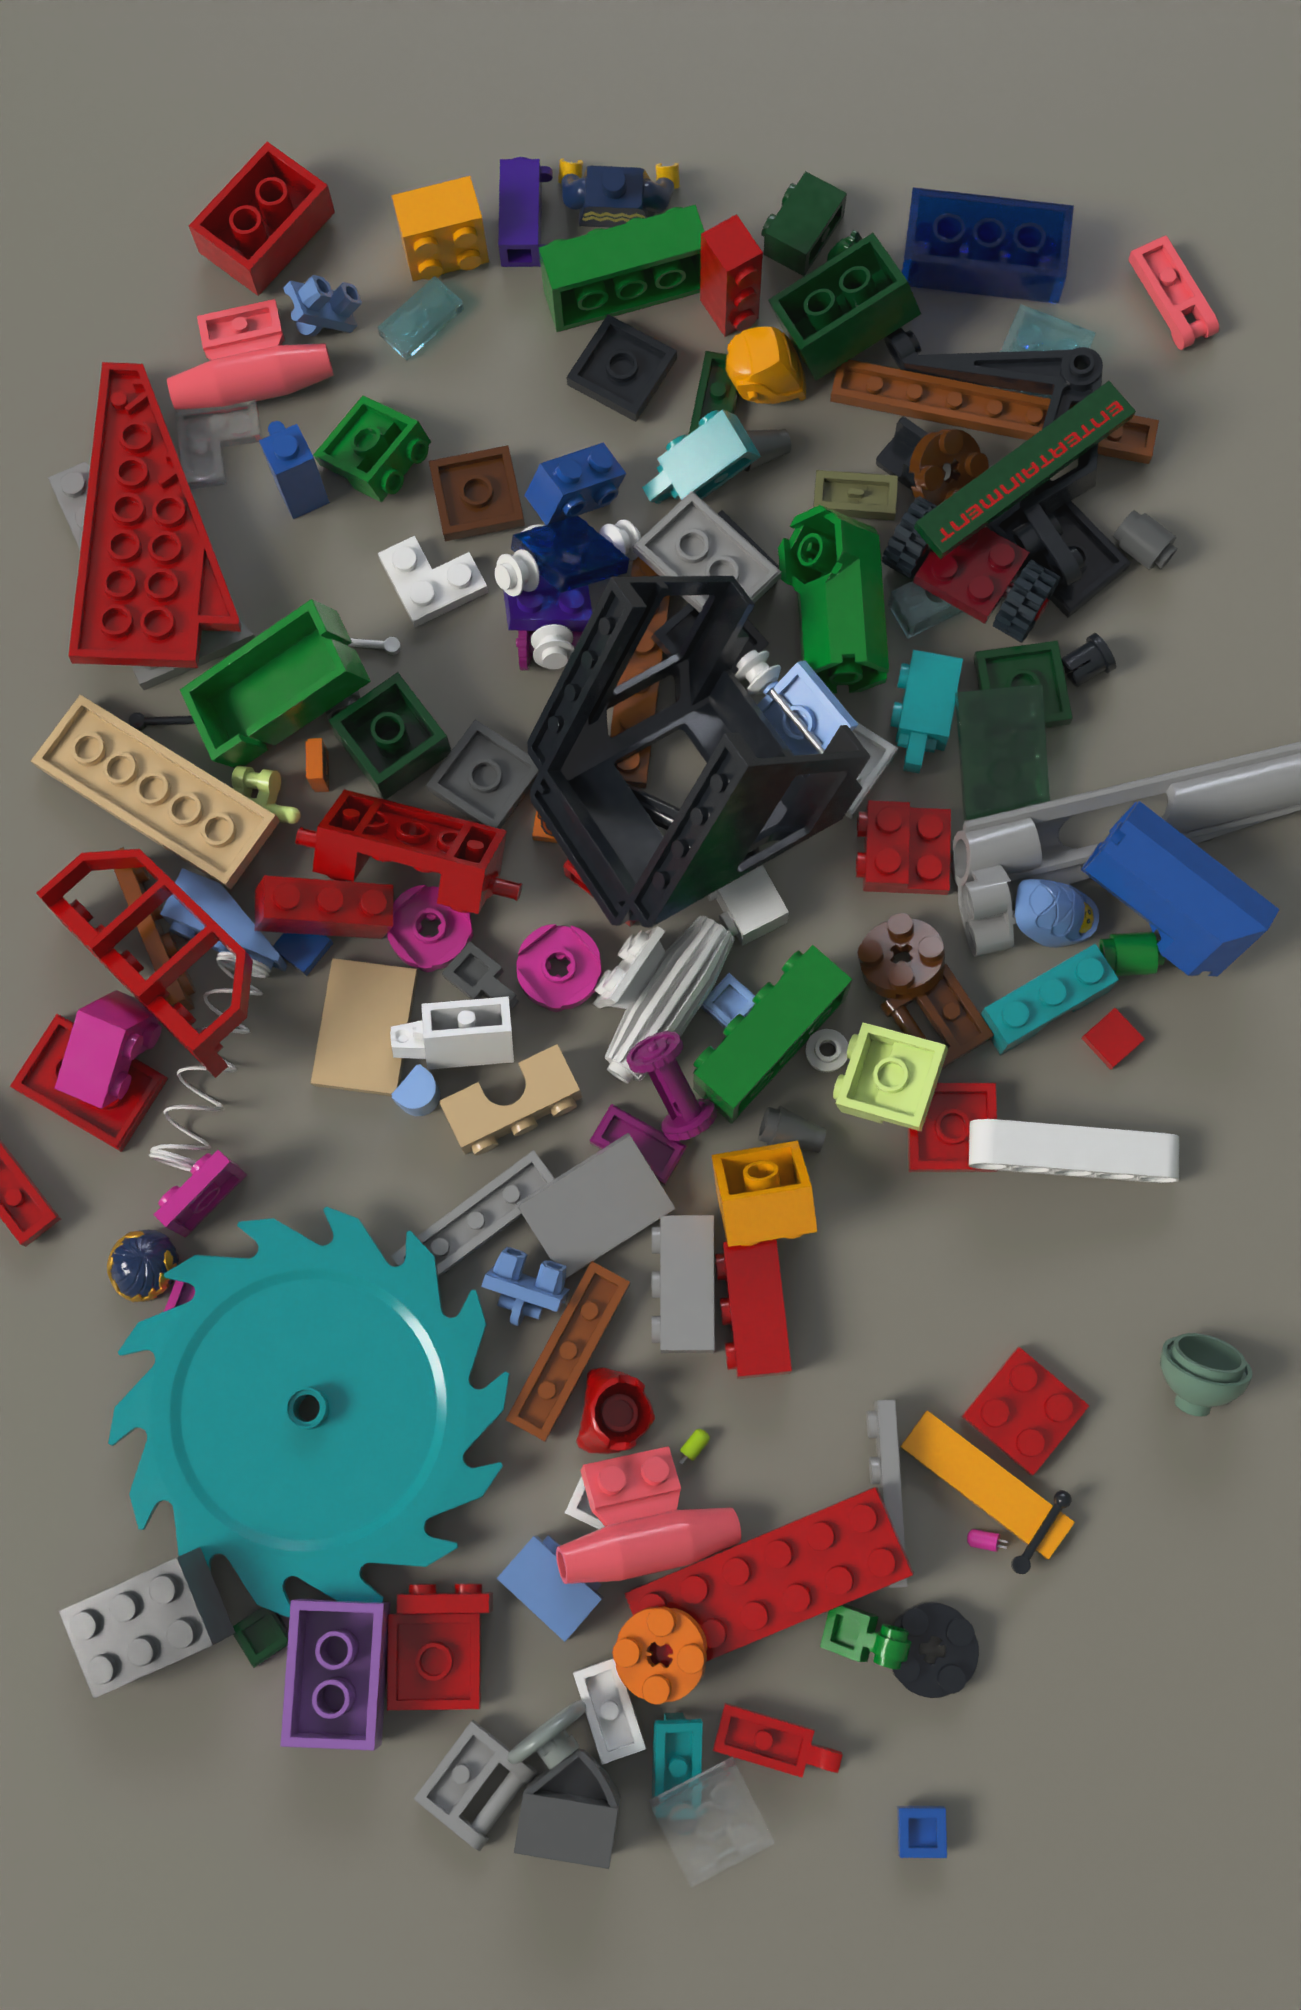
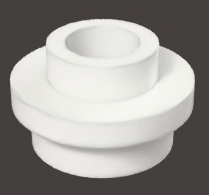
M819 1030L812 1034L807 1041L805 1050L807 1060L818 1071H836L847 1061L848 1042L836 1030ZM823 1043H830L835 1047L836 1053L830 1057L821 1054L819 1047Z

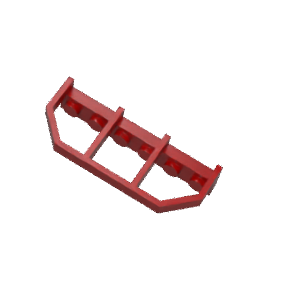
M140 849L81 853L36 892L61 923L215 1078L228 1067L218 1054L223 1048L220 1042L247 1018L253 960L225 930ZM144 867L157 880L155 884L106 927L100 924L96 929L88 923L94 917L77 899L69 904L63 898L69 890L91 871ZM173 895L205 927L145 980L139 974L144 969L141 963L127 949L122 954H119L114 947L165 900ZM220 941L236 956L231 1006L211 1025L198 1033L191 1026L197 1021L194 1016L179 1001L172 1007L165 1000L170 995L166 988Z

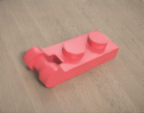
M1167 235L1131 251L1128 261L1170 328L1172 339L1178 349L1183 350L1193 345L1195 339L1201 336L1208 338L1219 332V323L1216 315ZM1192 313L1196 321L1189 324L1184 316Z

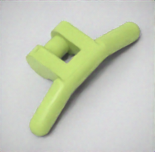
M235 767L231 778L234 790L275 814L282 823L295 824L300 820L301 813L297 808L276 805L281 786V776L278 771L263 769L259 773L255 772L252 767ZM253 789H258L257 798H251Z

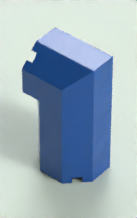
M1140 801L1134 802L1110 829V834L1103 842L1098 844L1081 868V871L1146 920L1151 927L1152 933L1158 929L1161 940L1157 943L1160 954L1188 976H1198L1203 971L1210 972L1208 976H1219L1270 928L1280 910Z

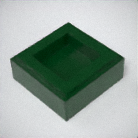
M260 1607L233 1626L235 1631L233 1635L253 1668L288 1646V1628L278 1613Z

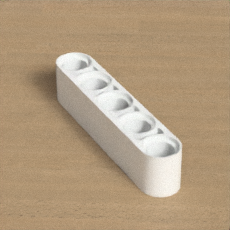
M977 1119L970 1121L969 1167L1152 1183L1179 1181V1136L1157 1132L998 1119Z

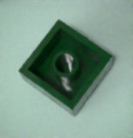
M398 672L329 719L336 738L382 799L385 800L442 761L451 752L447 735Z

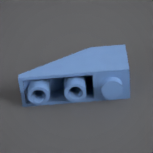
M181 869L175 883L225 930L252 959L265 964L270 970L272 967L286 971L287 964L260 931H254L255 924L221 883L186 869ZM173 895L167 899L161 915L171 925L169 931L184 939L191 940L205 926ZM220 941L211 948L219 953L231 952Z

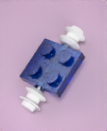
M579 516L569 517L545 526L534 527L531 530L513 534L511 550L515 553L513 556L503 554L498 558L495 568V579L499 587L510 596H518L522 590L527 592L534 591L539 583V575L545 578L559 592L570 591L627 573L629 561L635 560L638 557L633 552V545L641 539V535L638 529L625 519L619 520L615 525L606 524L602 526L600 532H597Z

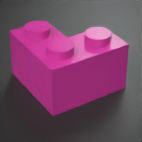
M118 990L78 1009L54 1089L101 1109L117 1099H122L131 1084L132 1077L128 1074L131 1061L137 1055L152 1049L156 1045L162 1030L161 1025L158 1024L159 1021L138 999Z

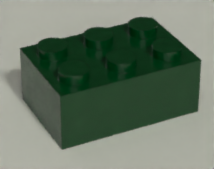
M871 233L768 299L783 331L816 381L922 314L907 279L874 233Z

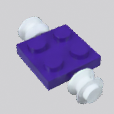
M541 524L532 525L524 529L518 536L519 548L527 550L533 556L536 563L560 556L561 554L560 548L557 545L558 534L549 526ZM584 558L539 571V583L534 591L527 592L522 590L518 596H510L503 590L508 630L535 631L531 636V644L535 648L533 659L542 667L560 669L567 664L574 650V646L571 644L573 641L571 631L583 632L593 613Z

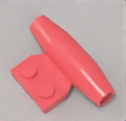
M272 299L197 316L203 350L206 358L210 361L167 378V385L175 411L226 409L289 395L334 375L326 343L282 345L285 339L276 300Z
M667 1446L588 1463L582 1466L580 1471L591 1512L597 1516L605 1527L558 1546L556 1549V1560L559 1574L564 1584L623 1581L691 1565L735 1546L741 1542V1526L738 1516L732 1507L677 1510L681 1485L670 1448Z

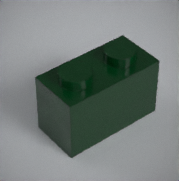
M805 171L797 185L791 183L782 199V207L777 215L772 213L767 218L761 232V236L764 237L763 255L805 276L844 217L847 193Z

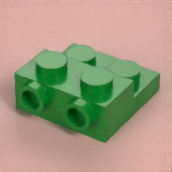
M362 395L313 456L320 466L348 479L355 490L382 503L388 494H396L402 488L403 476L414 463L420 464L426 459L431 440L419 421Z

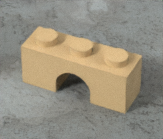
M558 1044L518 1063L525 1078L526 1087L521 1098L513 1104L502 1106L492 1103L483 1093L479 1082L439 1101L465 1155L472 1151L475 1156L486 1153L498 1146L497 1139L513 1132L514 1136L523 1135L538 1126L536 1120L552 1113L553 1117H559L577 1107L575 1101L582 1098L581 1091Z

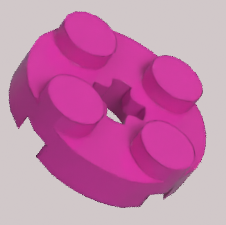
M419 885L406 890L394 901L393 927L387 932V936L394 952L403 962L409 966L419 968L421 971L433 972L447 967L467 943L471 942L474 935L470 912L460 913L448 906L437 904L439 887ZM425 918L430 922L438 919L441 921V924L437 927L439 933L433 937L431 935H426L425 937L420 935L419 933L423 930L420 922Z
M556 924L545 925L528 935L520 946L516 962L517 978L525 995L535 1004L553 1012H561L583 1004L595 992L594 989L602 977L600 952L594 940L582 929L571 925L570 927L556 926ZM555 957L559 961L568 959L570 961V964L566 967L568 974L563 977L559 974L555 976L550 975L548 972L552 969L549 962Z

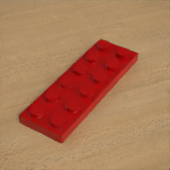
M876 1486L624 1594L633 1615L648 1607L665 1606L671 1609L683 1610L692 1616L700 1625L706 1637L707 1662L913 1576L914 1572ZM653 1642L649 1650L653 1652L650 1656L652 1662L655 1665L662 1663L666 1667L669 1666L673 1658L668 1657L669 1654L673 1653L671 1647L667 1643L660 1647Z

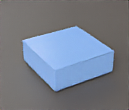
M728 973L709 993L701 1008L723 1028H726L738 1014L746 1017L755 1005L752 1002L755 995Z

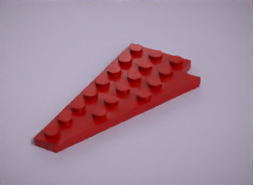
M102 362L68 656L72 664L198 668L202 630L241 632L242 626L144 365Z

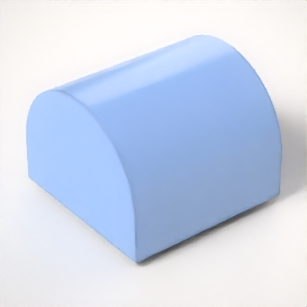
M421 1064L416 1065L391 1094V1098L396 1105L412 1116H424L431 1113L440 1101V1089L432 1074Z

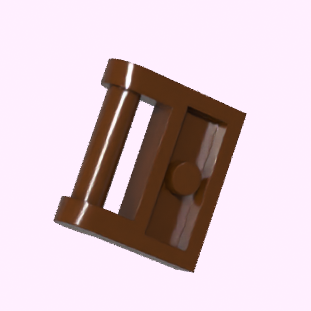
M945 964L944 974L940 981L925 994L912 998L910 993L905 995L896 994L897 999L889 998L880 1005L887 1017L892 1016L902 1033L927 1040L906 1008L908 1004L916 1000L948 1048L942 1070L994 1036L947 964Z

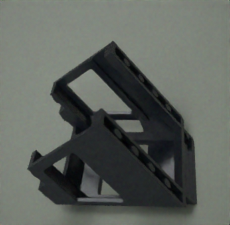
M734 576L611 577L527 741L528 755L539 772L530 789L531 803L611 925L620 926L629 920L639 921L643 927L647 928L659 924L839 822L862 790V786L856 779L871 756L847 725H840L822 754L795 756L732 672L731 668L749 638L742 627L755 606ZM709 595L677 654L617 686L665 596ZM669 675L674 677L676 703L614 737L608 735L607 710ZM683 730L707 764L663 837L615 765L675 731ZM770 841H779L743 861L746 854Z

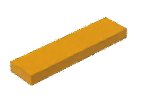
M928 1410L924 1412L900 1445L902 1450L1027 1545L1053 1507L1052 1504ZM1060 1512L1036 1549V1552L1045 1559H1050L1075 1522Z

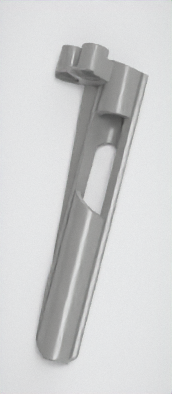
M1301 741L964 821L963 830L958 831L953 840L951 868L955 883L958 885V905L971 953L977 957L1016 947L1014 945L1013 924L1017 923L1015 913L1012 910V903L1016 902L1017 888L1021 881L1026 879H1044L1070 885L1090 878L1081 871V868L1098 844L1071 848L1063 845L1059 840L1061 827L1072 816L1166 793L1168 803L1162 819L1196 844L1301 810Z

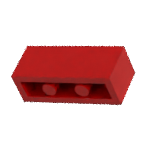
M737 214L701 233L700 301L724 337L735 331L742 332L747 330L759 319L763 252Z
M264 875L255 889L254 931L382 939L393 927V885Z
M777 1239L761 1241L752 1246L737 1245L728 1247V1243L723 1242V1253L715 1254L717 1280H726L728 1298H720L722 1325L731 1324L733 1342L725 1343L727 1370L736 1369L737 1379L790 1374L792 1367Z

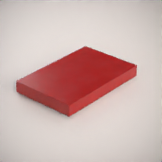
M56 1014L10 1087L122 1152L168 1078L139 1060L134 1059L131 1061L128 1071L132 1079L127 1093L122 1099H117L102 1109L54 1089L74 1024L63 1016Z

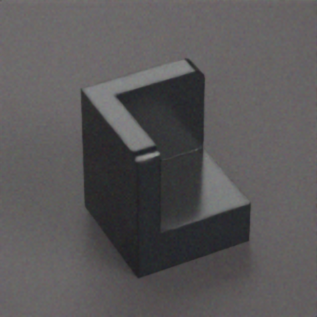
M902 416L896 424L894 437L877 456L876 465L889 475L898 476V481L912 490L911 486L916 487L914 473H909L910 460L919 441L929 433Z

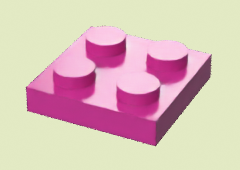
M219 1150L213 1155L207 1153L202 1156L190 1170L193 1175L181 1187L176 1185L169 1189L158 1202L160 1208L153 1214L166 1228L185 1238L247 1176L235 1162Z

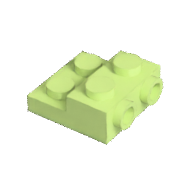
M863 1022L859 1034H853L849 1041L847 1059H850L845 1075L840 1074L836 1080L833 1091V1098L836 1099L835 1104L842 1113L881 1124L883 1121L922 1131L948 1052L947 1046Z

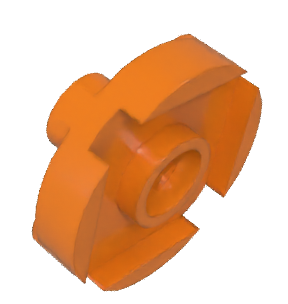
M665 1606L648 1607L633 1615L623 1625L618 1634L617 1642L613 1647L612 1654L618 1675L628 1690L637 1697L656 1705L679 1700L699 1684L706 1669L707 1641L700 1625L685 1611ZM653 1642L660 1647L666 1643L671 1647L673 1653L669 1654L668 1657L673 1658L669 1666L666 1667L662 1663L655 1665L652 1662L650 1656L653 1652L649 1650Z

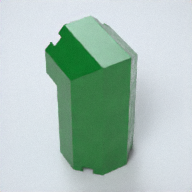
M818 505L795 516L789 526L795 529L790 539H782L778 547L780 579L786 584L793 586L797 592L802 661H806L833 694L837 693V685H848L849 693L862 692L886 683L887 673H889L880 538L874 527Z

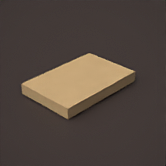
M332 958L311 1078L313 1086L392 1096L391 1094L400 1085L404 1058H393L390 1031L392 1026L410 1023L418 977L417 969Z

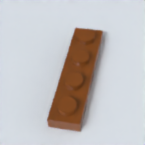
M144 867L114 869L128 906H130L147 891L144 882L150 880L147 870ZM161 905L137 925L155 972L179 951L171 932L169 931L164 934L159 922L163 918L161 915ZM185 971L166 988L170 993L166 999L172 1007L179 1001L190 1011L195 1009L190 995L196 993V990L188 972Z
M592 1261L590 1262L506 1417V1421L545 1442L547 1441L631 1284L630 1281Z

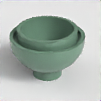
M1186 1333L1170 1338L1163 1344L1160 1356L1163 1376L1176 1394L1175 1405L1187 1414L1199 1417L1207 1416L1210 1414L1212 1407L1228 1404L1241 1396L1250 1384L1252 1378L1250 1365L1235 1347L1220 1339L1204 1334Z

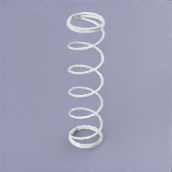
M231 952L218 953L216 958L218 966L234 979V974L225 967L235 971L236 956ZM252 959L251 976L259 978L270 976L269 972L271 970L268 966ZM250 985V989L253 990L250 991V995H263L261 990ZM222 988L205 992L203 995L204 1001L212 1011L220 1016L223 1013L211 1005L207 997L212 993H232L233 989ZM242 1024L237 1026L241 1029H234L232 1033L240 1034L250 1033V1030ZM201 1027L195 1030L197 1032H201L204 1028L207 1027ZM224 1060L229 1068H226L223 1072L238 1071L234 1065ZM204 1066L181 1068L177 1071V1076L186 1087L218 1107L173 1105L165 1108L163 1112L166 1119L172 1125L205 1146L161 1144L150 1149L151 1153L148 1154L153 1160L189 1172L197 1161L159 1149L208 1150L211 1148L207 1141L182 1127L168 1115V1111L172 1109L224 1110L221 1103L190 1085L181 1076V1073L186 1070H207Z

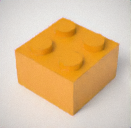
M471 176L391 195L403 248L413 281L421 279L432 280L445 273L461 269L472 270L481 264L489 263L483 219Z
M798 1141L711 1155L717 1199L728 1247L737 1245L752 1246L761 1241L779 1238L794 1239L804 1234L817 1232L812 1185Z

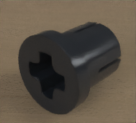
M1097 633L1088 636L1085 644L1061 658L1064 672L1072 671L1067 674V677L1076 687H1079L1103 671L1109 673L1117 667L1111 650Z

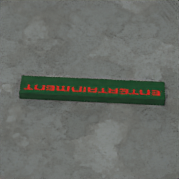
M1110 381L1106 382L916 521L914 529L941 560L1131 420L1136 412L1135 409Z

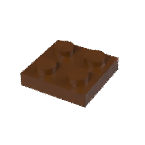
M509 445L429 461L445 542L525 526Z

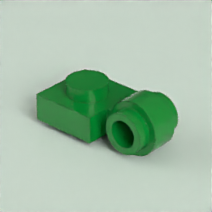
M843 1604L829 1610L820 1647L857 1662H868L869 1654L873 1652L875 1654L874 1663L899 1670L902 1662H907L912 1642L908 1640L909 1631L898 1626L882 1624L881 1631L875 1632L879 1616Z

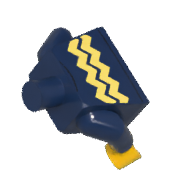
M561 158L558 183L562 185L564 204L570 209H579V226L611 228L625 224L633 218H648L654 216V213H661L666 210L674 189L680 187L679 163H675L672 166H662V163L656 164L655 183L651 181L645 169L637 167L588 166L582 178V160L573 163L564 161V158Z

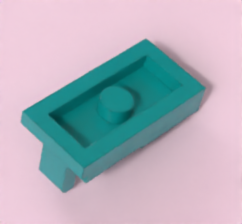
M683 1712L664 1713V1720H655L652 1768V1809L654 1815L700 1813L702 1719H685Z

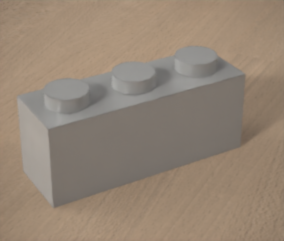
M660 1215V1227H652V1254H660V1271H652V1298H660V1316H652V1343H660L661 1353H714V1215Z

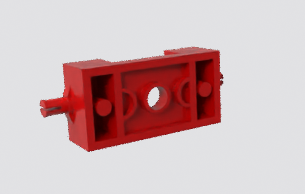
M344 789L317 826V831L300 827L296 834V845L315 849L312 872L327 875L332 880L354 882L370 857L381 862L393 861L412 866L417 871L424 873H440L437 904L448 906L460 913L471 912L479 914L486 899L493 895L518 901L522 891V883L498 878L501 872L507 830Z

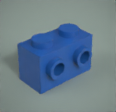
M603 442L540 463L524 496L548 527L610 505L619 493L618 488L626 472Z

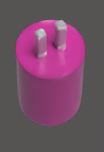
M972 1529L967 1535V1543L971 1547L998 1552L999 1548L1007 1549V1546L1000 1545V1542L1008 1543V1541L1001 1540L998 1533Z

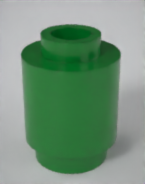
M1152 931L1110 934L1109 938L1100 939L1099 950L1117 977L1156 974L1158 965H1164L1165 957L1160 954L1157 946L1161 939H1156Z

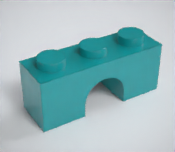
M1095 943L988 1005L980 1015L994 1034L990 1040L999 1054L1002 1055L1035 1036L1043 1027L1071 1010L1074 1013L1107 994L1119 979Z

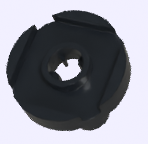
M922 1602L906 1609L892 1622L891 1625L908 1630V1640L912 1642L907 1662H902L899 1670L892 1669L893 1675L906 1689L919 1696L941 1698L960 1692L976 1670L979 1658V1645L972 1624L959 1611L942 1603ZM931 1636L939 1637L942 1640L939 1646L944 1645L945 1648L943 1657H936L934 1663L925 1662L923 1659L926 1657V1654L920 1655L919 1653L920 1644L929 1643Z

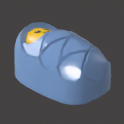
M1026 879L1021 881L1017 888L1015 904L1016 923L1025 935L1037 943L1050 948L1074 945L1088 940L1097 930L1099 909L1091 898L1075 887L1051 880Z

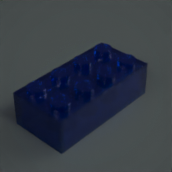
M913 187L901 272L907 279L910 287L1058 304L1067 277L1074 205Z

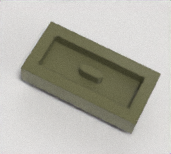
M816 470L813 508L822 505L851 518L894 521L898 476Z

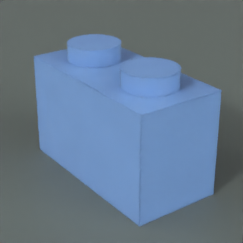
M536 1535L531 1538L497 1579L565 1642L604 1598L597 1592L602 1584L600 1582L564 1584L560 1577L556 1560V1549L560 1545L549 1535L543 1541Z

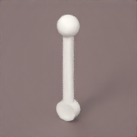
M389 637L385 641L350 638L352 643L348 645L349 647L384 649L389 655H396L401 649L400 642L395 637Z

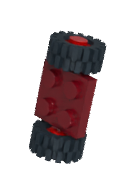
M921 496L917 497L914 503L912 502L909 506L908 511L902 516V520L896 526L893 536L890 537L889 545L883 553L882 563L910 579L915 575L914 584L986 624L1002 598L1006 599L995 617L993 627L1022 643L1044 612L1061 576L1031 560L1022 570L1020 577L1018 576L1015 583H1013L1030 552L986 527L940 560L914 529L916 521L937 506Z

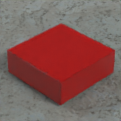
M1116 1008L1110 1011L1081 1038L1110 1070L1145 1040Z

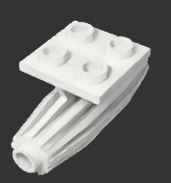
M700 915L666 951L659 941L665 931L659 926L646 932L641 930L636 936L632 934L618 952V956L622 958L620 964L613 971L608 969L598 981L594 991L599 995L592 1004L599 1009L606 1006L626 1009L605 1054V1059L610 1063L607 1070L619 1080L627 1084L632 1078L636 1081H641L648 1072L635 1073L630 1069L626 1061L629 1051L640 1041L660 1032H676L681 1037L713 989L735 941L732 933L715 920Z

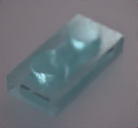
M434 276L377 327L379 336L407 361L464 310L463 301Z

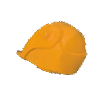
M755 327L744 330L733 337L727 347L728 354L726 356L725 369L743 399L760 404H776L799 398L800 401L806 399L805 373L796 350L784 332L775 327Z

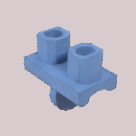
M312 275L305 284L290 280L283 287L285 294L293 300L294 309L291 312V318L296 322V327L301 334L315 336L323 327L351 333L357 327L353 312L362 304V301L353 284L342 282L336 290H332L329 282L324 277Z
M506 1247L502 1250L495 1265L485 1274L481 1287L501 1293L498 1306L511 1310L510 1324L520 1326L525 1315L540 1320L543 1308L558 1312L561 1304L567 1301L570 1289L564 1287L567 1267L553 1261L544 1260L540 1265L537 1278L522 1273L527 1254L523 1251Z

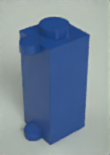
M280 421L271 422L268 426L270 436L259 440L277 488L292 518H298L329 504L330 502L315 459L298 424L285 428L284 424Z

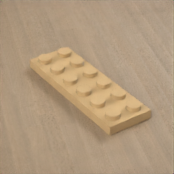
M79 695L31 760L40 770L230 890L280 822L278 817L272 812L82 695Z

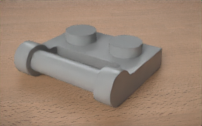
M472 1720L414 1797V1800L471 1847L481 1851L489 1840L487 1833L524 1783L529 1784L538 1772L525 1760L518 1764H511L508 1761V1753L511 1750L476 1721ZM498 1763L502 1764L510 1772L472 1823L460 1814Z

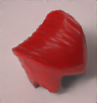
M604 1367L590 1369L587 1373V1389L585 1392L581 1427L576 1439L578 1447L588 1453L613 1454L634 1448L636 1442L647 1432L655 1420L652 1405L644 1392V1383L638 1378L620 1371Z

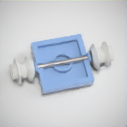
M752 650L743 656L736 665L739 670L735 677L739 681L744 679L749 681L750 685L747 689L749 695L762 693L766 695L757 706L795 756L822 754L840 725H847L851 731L859 725L806 661L797 662L779 682L777 680L781 667L780 665L769 667L766 663L769 657L767 650L760 653ZM858 776L856 780L860 783L862 778Z

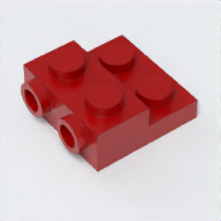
M868 800L865 812L858 811L857 837H864V852H857L856 878H863V891L948 895L950 890L951 809L910 807V802Z

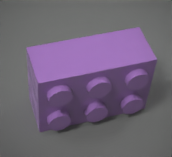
M309 1598L291 1600L280 1747L374 1751L382 1745L388 1654V1614H390L391 1602H353Z

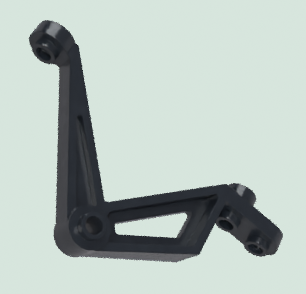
M900 327L884 338L889 353L901 370L982 386L1052 395L1043 428L1067 412L1071 405L1078 404L1101 387L1102 359L1096 351L1087 347H1079L1073 350L918 355L922 351L921 346L911 330L905 332ZM1098 444L1078 458V466L1054 481H1046L1023 498L1020 502L1021 526L1012 530V536L1016 545L1030 552L1027 559L1040 553L1052 572L1061 576L1059 582L1065 588L1082 579L1081 569L1085 567V564L1078 550L1074 546L1068 548L1061 538V535H1063L1062 528L1057 518L1051 512L1096 486Z

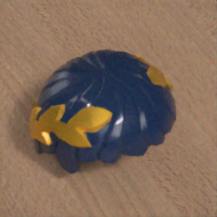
M150 1229L130 1231L120 1238L112 1248L107 1262V1274L113 1288L121 1297L133 1303L134 1301H153L170 1286L169 1284L174 1282L172 1279L165 1278L164 1273L179 1265V1255L170 1238L159 1231Z

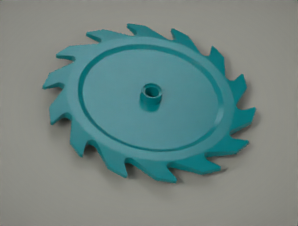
M327 1206L323 1211L333 1231V1240L328 1245H318L274 1218L238 1221L237 1226L258 1244V1252L254 1257L233 1258L194 1255L164 1273V1277L167 1279L193 1285L195 1295L191 1301L138 1322L119 1349L118 1354L120 1356L151 1351L155 1356V1363L115 1406L108 1444L114 1446L137 1428H142L146 1431L147 1441L129 1493L138 1529L145 1530L159 1503L164 1500L168 1501L173 1506L179 1556L200 1547L211 1572V1562L214 1556L217 1554L225 1555L255 1603L290 1618L291 1603L285 1591V1582L291 1576L300 1578L336 1601L382 1603L384 1597L363 1579V1567L367 1563L427 1567L457 1549L458 1543L430 1536L426 1531L427 1521L436 1515L483 1497L503 1467V1464L498 1462L471 1468L465 1462L467 1450L504 1411L510 1375L507 1372L502 1373L483 1389H475L471 1385V1374L487 1326L477 1290L470 1291L460 1313L456 1317H446L442 1310L435 1256L411 1230L406 1232L405 1261L402 1265L394 1267L388 1263L360 1219ZM314 1396L320 1405L319 1413L315 1419L307 1422L300 1415V1404L306 1397Z

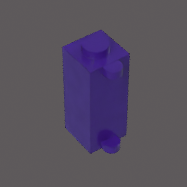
M526 157L500 159L498 247L501 267H541L539 247L546 245L541 244L542 182L552 180L553 170L548 166H540V159H528Z

